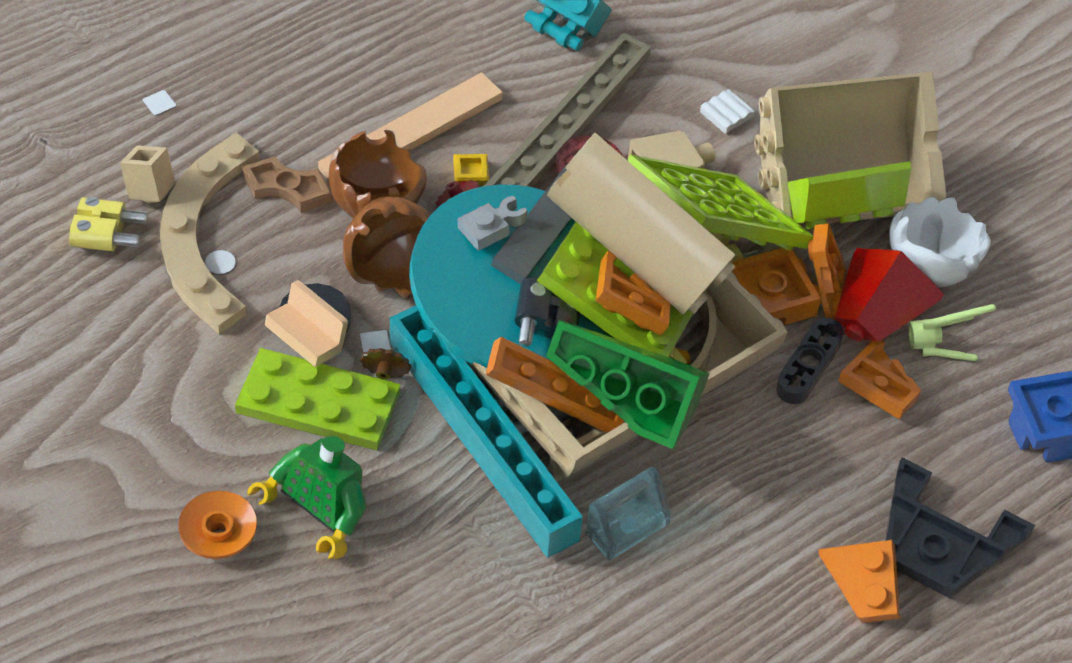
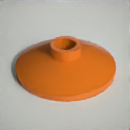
M210 491L193 498L183 508L179 517L178 529L182 542L190 551L204 558L223 559L238 554L251 543L256 533L257 519L253 507L240 495L228 491ZM217 529L224 530V532L221 533H213V531Z

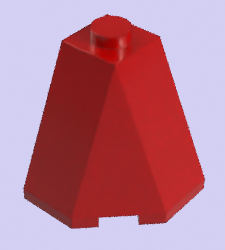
M856 248L851 259L835 319L845 327L844 333L857 342H862L863 340L880 342L941 301L945 294L902 251Z

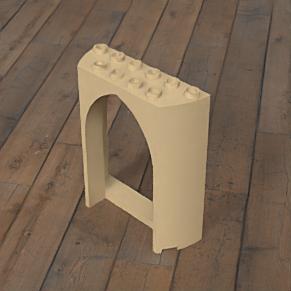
M732 272L718 287H715L712 283L708 286L705 294L709 297L697 310L703 322L706 342L691 366L710 373L702 396L774 353L782 345L788 333L783 323L779 319L774 318L761 305L759 299L755 295L750 294L738 282ZM467 362L470 368L481 377L550 455L549 472L556 482L572 476L638 436L628 427L629 424L623 420L622 425L608 433L595 428L576 440L543 402L485 375L486 367L475 362L473 365Z

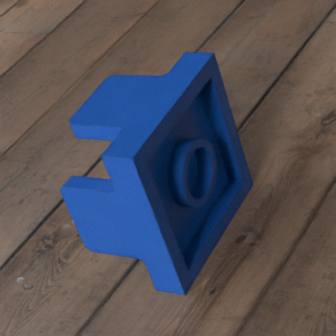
M1072 371L1011 381L1008 392L1013 401V409L1009 417V425L1020 450L1028 449L1031 443L1033 449L1045 448L1043 458L1046 463L1071 459Z

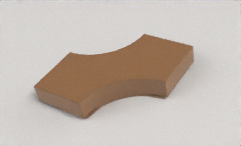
M275 156L242 167V176L255 199L262 197L281 198L295 205L301 213L333 202L332 192L318 169L309 171L290 169L282 165Z

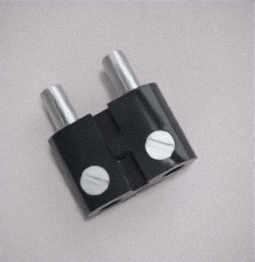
M536 277L522 280L519 291L515 324L521 328L519 344L524 345V347L532 344L533 334L537 333L540 329L546 331L545 337L552 339L559 320L579 326L581 313L537 282L538 278Z

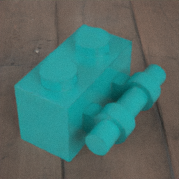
M536 0L544 7V10L538 14L529 9L524 16V21L531 24L533 30L538 33H546L555 38L556 43L564 48L570 47L575 51H579L584 44V40L576 36L581 29L596 37L612 9L603 0ZM556 16L568 21L566 26L562 28L555 24L553 21Z

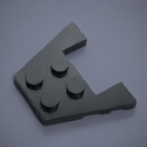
M902 457L896 472L885 541L892 540L895 544L897 571L951 599L1030 538L1035 525L1005 509L989 536L985 537L917 502L929 483L932 472Z

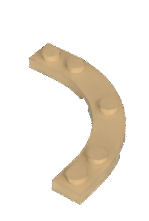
M234 133L210 149L183 173L168 196L160 225L163 263L166 266L174 289L184 303L218 334L246 316V306L222 286L207 269L197 246V232L202 208L208 205L213 196L226 183L242 173L243 166L259 161V151L238 133Z

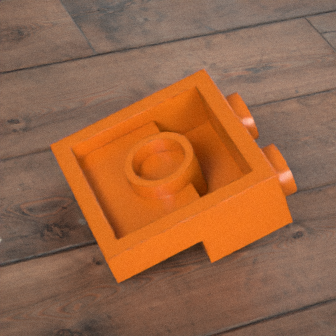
M779 248L731 262L735 266L731 272L736 276L738 282L750 294L755 295L761 302V305L774 318H781L784 325L817 316L819 305L822 302L819 288L816 284H812L806 274L803 260L797 258L793 249Z

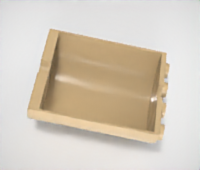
M933 72L774 87L768 89L764 97L759 98V112L761 116L760 135H755L754 138L755 151L757 155H761L762 169L758 171L759 186L761 190L766 189L768 200L791 219H793L787 182L908 161L911 163V174L905 205L909 202L918 204L928 197H934L938 201L947 199L942 152L937 145L939 125ZM904 206L894 207V215L897 211L902 210ZM872 211L860 213L861 220L872 219ZM839 217L827 218V223L840 222ZM805 222L798 223L800 226H806Z
M596 133L590 137L566 166L567 171L554 182L547 194L554 203L682 315L687 310L694 315L709 297L704 293L708 286L712 283L715 287H718L735 268L730 262L735 256L731 250Z

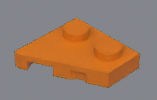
M829 223L819 224L814 227L813 240L808 242V254L810 260L814 263L825 318L836 320L835 314L846 280L847 267Z
M608 250L600 261L596 302L601 304L606 310L618 313L634 321L640 328L651 330L661 336L669 326L671 304L659 293L651 289L637 274H632L630 278L614 265L617 257Z
M883 340L880 342L872 341L841 371L838 382L897 419H900L918 401L921 390L914 380L906 375L904 367L898 359L890 360L883 350L885 342Z
M892 540L818 549L819 556L861 623L900 619L895 544Z

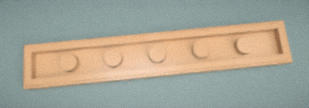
M481 72L366 136L371 140L381 139L386 136L384 130H392L398 147L413 150L502 100V91ZM333 154L318 161V170L328 180L329 165Z

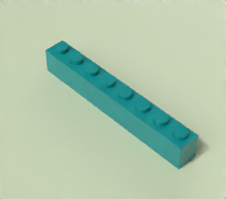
M416 305L390 317L391 347L395 352L402 353L404 357L409 359V363L412 365L410 372L545 556L549 558L579 542L583 516L467 362L448 349L447 343L435 330H430Z

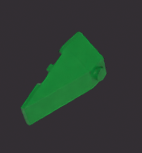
M559 320L546 355L581 386L583 385L601 400L600 403L609 411L612 410L629 424L628 427L637 435L671 449L676 447L695 413L710 374L678 360Z

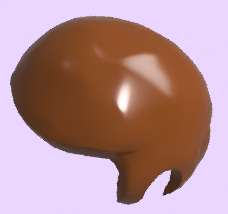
M384 130L386 136L376 140L369 139L366 136V131L357 133L352 136L350 141L340 144L332 155L329 165L331 192L338 205L352 218L370 202L381 197H400L417 204L425 190L427 181L426 169L424 166L411 160V150L397 146L395 134L392 130Z
M392 196L375 199L362 208L348 225L343 237V260L351 277L360 284H374L378 292L393 289L400 296L408 297L412 292L410 291L411 255L417 236L423 224L430 216L429 212L420 205L405 198Z

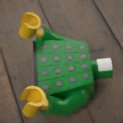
M337 436L320 438L311 445L303 443L290 450L270 470L269 474L271 477L267 481L253 483L248 489L249 496L255 495L261 488L264 490V498L258 503V505L271 503L276 499L278 493L277 486L279 484L282 485L281 492L334 533L333 536L321 537L316 544V551L318 553H326L332 545V551L328 559H338L346 554L347 543L344 538L346 535L351 536L367 505L362 489L363 470L357 462L344 453L345 443Z

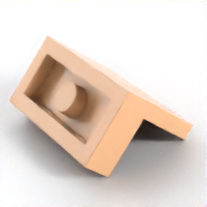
M301 281L293 282L288 303L268 313L265 326L314 367L342 352L348 320Z

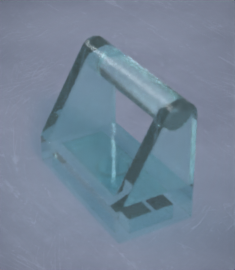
M651 466L590 503L586 535L609 561L670 523L671 514L657 469ZM641 491V493L637 496L633 497L632 499L628 500L627 502L623 503L619 507L615 508L614 510L606 514L607 511L611 510L612 508L616 507L620 503L624 502L625 500L629 499L630 497Z

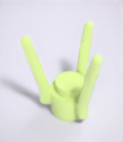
M991 304L934 319L910 321L908 324L910 346L912 350L921 349L923 357L940 356L977 361L978 356L975 354L935 348L936 344L942 343L941 327L972 320L975 316L995 311L996 306Z

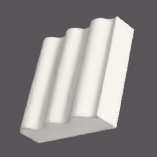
M729 89L722 91L718 96H714L709 102L703 103L700 110L701 114L725 134H728L754 116V110Z

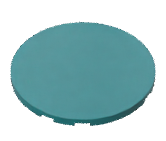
M499 184L465 191L439 206L423 224L417 236L410 261V284L416 306L430 330H435L447 343V348L472 365L475 362L487 368L493 342L500 337L520 345L521 328L515 324V315L521 284L491 266L494 257L517 227L509 226V236L478 251L458 229L457 218L487 203L496 209L500 207L501 202L505 198L515 196L517 200V209L514 211L525 207L528 215L545 193L544 190L521 185ZM574 219L570 221L529 277L539 278L576 221ZM581 314L580 327L614 338ZM540 329L537 333L533 334L532 344L524 348L550 360L546 355L552 339L545 337L546 331Z

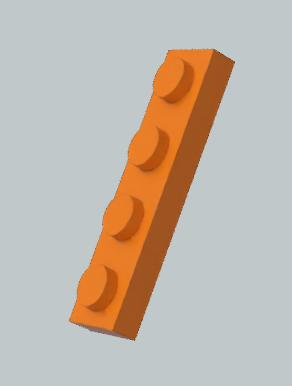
M503 337L493 342L485 375L606 433L623 424L622 418L612 410L609 411L600 403L601 400L583 385H579L552 361Z

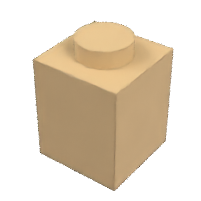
M136 145L120 162L128 198L131 200H143L146 203L160 202L176 184L168 148Z

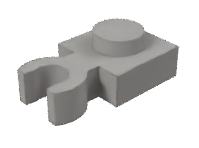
M515 196L505 198L501 202L500 207L496 209L487 203L457 218L458 229L479 251L509 236V226L517 227L526 223L527 209L524 207L514 211L517 209V200Z

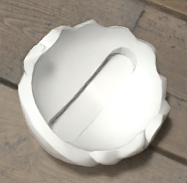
M928 197L918 204L909 202L894 215L889 229L891 250L902 251L937 287H948L965 280L969 273L978 269L979 263L986 256L991 244V239L986 232V224L976 222L969 213L959 212L956 200L953 197L938 201L934 197Z

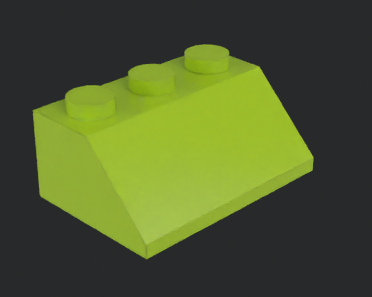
M908 161L787 182L793 220L796 223L805 222L806 229L814 228L815 225L827 224V218L839 217L840 223L861 220L860 213L872 211L873 218L894 215L893 208L905 206L911 163Z

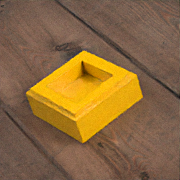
M453 154L454 181L461 183L473 180V182H478L479 187H483L489 181L488 154Z

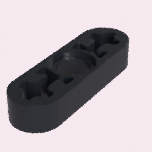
M820 318L813 323L779 375L776 391L781 400L789 404H799L808 398L841 346L844 330L838 321L831 318ZM826 333L830 334L831 336L827 337L823 347L819 345L820 337ZM805 355H812L820 363L816 366H808L800 358ZM797 374L801 376L800 386L797 385L794 389L788 386L794 383Z

